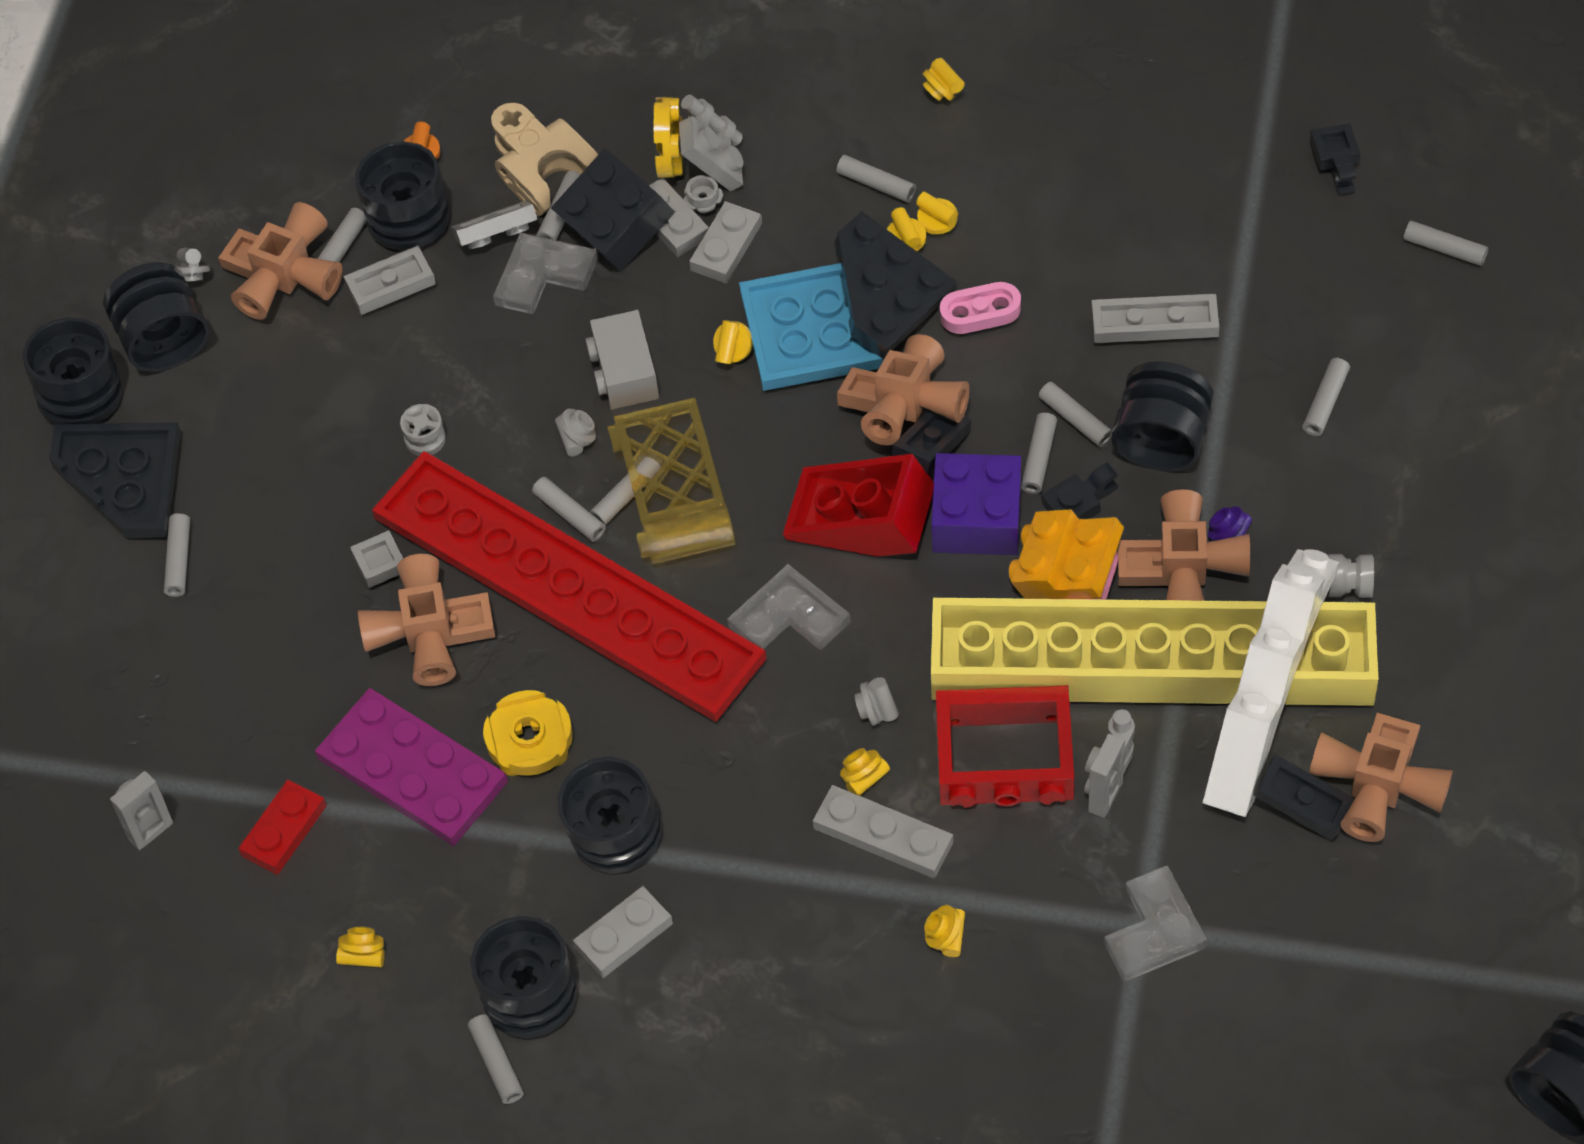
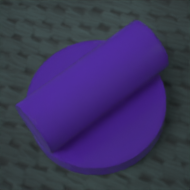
M1238 506L1224 507L1218 510L1210 519L1208 537L1212 541L1245 535L1252 523V518Z

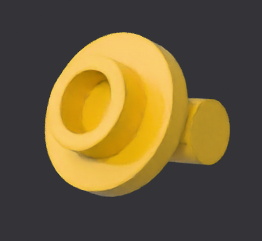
M943 58L935 59L931 64V68L929 70L926 69L922 73L927 79L922 85L938 101L943 97L951 101L955 97L954 94L960 92L964 87V81Z
M922 192L916 202V205L919 207L917 220L925 227L926 232L930 234H944L952 230L958 220V211L954 204L945 199L935 198L927 192Z
M900 207L893 210L890 215L893 222L888 226L887 230L915 251L920 250L926 242L925 227L918 220L910 218L905 208Z
M723 320L722 325L718 327L713 338L716 352L715 361L731 364V362H740L747 358L752 350L753 342L751 332L746 325L738 321Z
M864 748L852 752L844 759V767L840 772V776L846 783L848 791L860 796L888 773L890 767L881 758L877 750L866 751Z
M950 905L941 906L933 911L926 919L924 925L927 945L936 950H941L942 954L947 957H959L965 912Z
M353 927L348 929L347 934L338 938L337 964L383 967L385 960L383 937L376 935L375 930L369 927Z

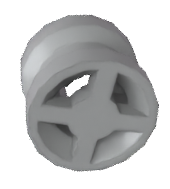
M429 404L413 405L405 410L401 416L400 425L406 448L414 455L420 456L423 451L434 455L445 444L446 435L442 426L441 415L435 407ZM427 429H430V432H428L427 434L420 435L422 433H425Z

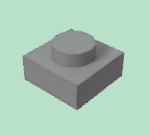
M389 530L350 547L352 556L368 588L399 575L397 564L403 557Z

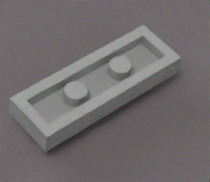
M1216 294L1092 300L1094 343L1219 337Z
M834 785L831 786L813 819V829L933 879L937 876L954 843L953 834Z

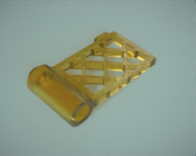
M686 399L614 416L615 425L608 426V432L613 451L622 450L643 532L636 533L641 558L650 557L651 564L653 565L735 545L730 516L724 503L696 399ZM690 413L692 423L684 434L666 426L672 417ZM643 424L653 430L645 442L641 444L629 438L625 428ZM660 434L678 442L668 457L651 449ZM694 434H696L697 441L692 439ZM686 446L702 455L694 470L676 461ZM631 449L637 452L634 457L632 455ZM645 456L662 464L653 479L638 473L636 470ZM670 469L688 477L678 492L660 484ZM704 469L706 470L707 476L701 474ZM698 482L711 489L713 498L696 502L686 497L694 483ZM641 485L647 487L644 492H642ZM654 491L672 500L666 510L648 514L646 503Z

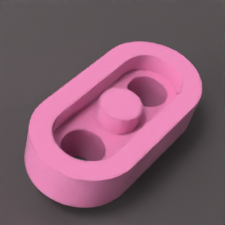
M995 282L954 291L947 294L940 303L941 324L945 329L956 334H965L1009 324L1015 321L1021 312L1020 292L1015 286L1006 282ZM999 306L1005 307V308L999 309V310L995 309L996 307H999ZM958 315H964V316H966V317L959 318V317H956V316H958Z

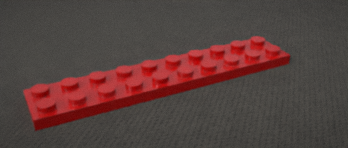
M425 451L420 454L372 509L375 520L714 722H717L766 660V650Z

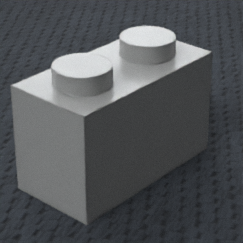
M634 310L590 320L593 337L585 338L590 362H599L600 370L594 371L596 386L599 395L607 394L610 409L659 399L656 374L639 311Z

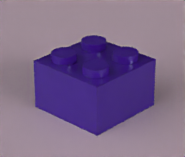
M936 453L932 509L933 553L1018 555L1021 456Z

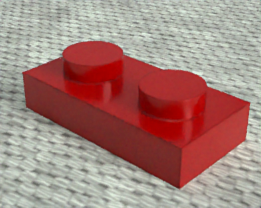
M287 779L239 846L238 850L241 857L278 875L327 807L325 799Z

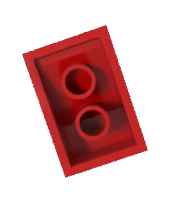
M913 454L803 467L783 536L786 540L878 557L916 553L934 491V482Z

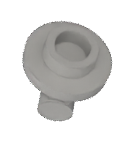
M181 248L178 250L177 259L181 266H176V268L181 270L185 281L203 280V272L211 271L210 265H199L201 253L197 249Z
M569 408L555 419L568 456L580 455L583 452V447L590 445L596 438L594 422L584 411Z
M879 677L873 679L870 683L867 681L860 684L861 693L855 694V701L862 720L869 718L872 725L880 724V721L890 722L898 717L899 712L884 678Z

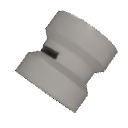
M1342 554L1328 555L1329 559L1340 562L1336 578L1327 593L1328 597H1342L1345 593H1350L1351 589H1354V593L1359 598L1373 597V554H1359L1355 558L1354 563H1351V558H1345Z

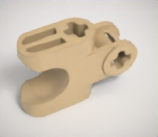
M505 103L499 106L491 116L492 128L496 133V149L503 155L495 161L496 171L506 186L522 202L528 201L533 204L537 216L543 215L551 207L550 189L544 181L546 177L559 171H575L581 174L598 156L596 151L561 118L544 127L526 107L518 103Z

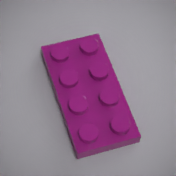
M371 688L364 693L315 750L319 761L453 847L508 783L505 772Z

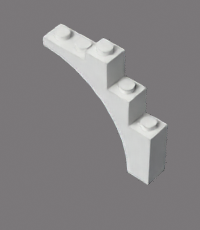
M1297 549L1289 564H1282L1272 580L1261 626L1249 645L1238 691L1225 714L1203 799L1204 804L1246 817L1256 799L1253 795L1261 781L1292 680L1319 610L1336 578L1340 563L1329 559V556L1321 551Z

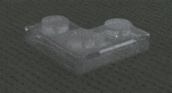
M520 233L493 295L495 306L534 314L546 283L585 291L598 260L596 249Z
M789 564L727 618L728 626L731 630L762 649L790 625L821 650L851 623L850 613Z
M1168 865L1126 882V891L1142 921L1111 933L1104 938V945L1123 982L1207 948V938Z

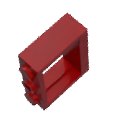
M1069 685L936 690L940 805H962L963 808H968L974 804L995 803L999 806L1007 807L1014 806L1019 802H1041L1051 805L1054 801L1074 800V764ZM1057 723L1059 768L952 772L951 727Z

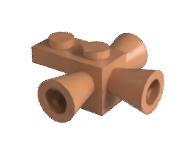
M297 202L293 204L284 228L267 222L259 235L240 228L236 231L218 259L222 268L248 278L231 294L233 304L241 312L254 319H265L276 290L291 294L298 283L324 300H329L335 294L342 278V264L336 261L308 257L306 247L328 227L326 218L317 209L306 203Z
M917 334L908 338L904 353L889 350L877 372L852 367L837 392L838 406L868 412L861 420V428L864 434L877 444L892 445L900 438L904 420L916 423L924 408L959 423L967 409L969 383L966 381H930V374L944 360V350L932 337Z
M1174 490L1161 497L1160 504L1165 522H1162L1161 540H1120L1117 547L1118 586H1169L1166 600L1205 601L1201 585H1205L1206 569L1246 577L1250 576L1249 534L1207 542L1206 521H1199L1203 498L1199 493L1191 490Z
M429 554L410 555L397 564V571L405 588L398 590L401 611L358 610L361 637L365 652L406 637L410 653L415 652L413 666L414 682L423 686H437L449 682L456 675V670L446 646L495 637L488 592L445 600L441 582H438L439 560Z
M1377 713L1371 733L1367 734L1362 752L1321 732L1309 773L1314 776L1354 779L1351 796L1356 798L1341 821L1342 829L1350 836L1368 842H1377L1384 839L1387 806L1395 808L1400 793L1439 813L1442 812L1453 770L1409 766L1419 735L1420 725Z

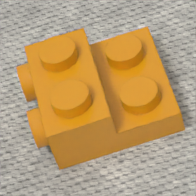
M1072 509L1035 512L1032 523L1026 524L1022 528L1021 541L1023 549L1019 559L1012 560L1010 563L1009 577L1011 583L1024 599L1101 598L1124 526L1117 517L1079 519Z

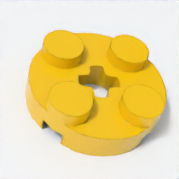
M656 97V102H654V144H656L657 154H660V156H655L658 178L683 176L684 166L683 155L680 152L679 122L683 121V116H680V99Z
M536 690L518 691L502 698L496 704L497 709L491 714L490 718L487 716L483 727L486 748L491 759L499 765L506 775H537L552 769L554 766H560L567 760L573 732L569 714L564 705L558 700L556 703L554 700L546 698L545 693ZM531 726L533 731H539L530 740L517 737L523 734L522 727Z

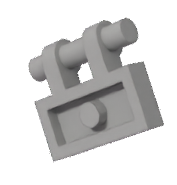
M690 94L685 96L681 106L688 112V118L679 122L681 155L730 192L742 186L743 158L735 147L741 142L742 133L736 130L735 123L729 118L718 116L714 112L713 106L706 100L697 99Z
M1120 709L1115 711L1113 717L1109 720L1108 735L1102 747L1098 748L1095 746L1092 749L1085 766V771L1090 773L1084 788V792L1089 794L1088 812L1104 819L1123 784V774L1134 753L1132 739L1135 734V724L1127 710Z

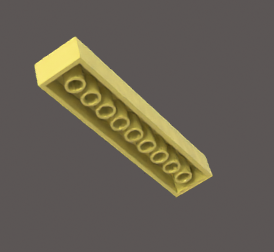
M933 598L931 648L932 700H936V690L1069 685L1070 702L1230 704L1238 691L1249 645L1261 626L1267 601ZM1323 602L1306 642L1284 705L1374 706L1378 685L1375 603Z

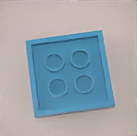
M841 263L739 282L740 295L747 325L751 332L754 355L763 391L848 375L852 367L869 371L879 369L884 359L850 335L848 323L850 318L848 302L844 301L840 278L842 271Z

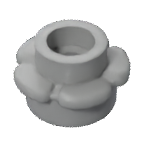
M699 175L690 179L684 190L686 196L683 200L692 210L700 213L713 211L716 207L715 205L720 204L723 199L722 190L718 188L717 182L712 177L706 175Z

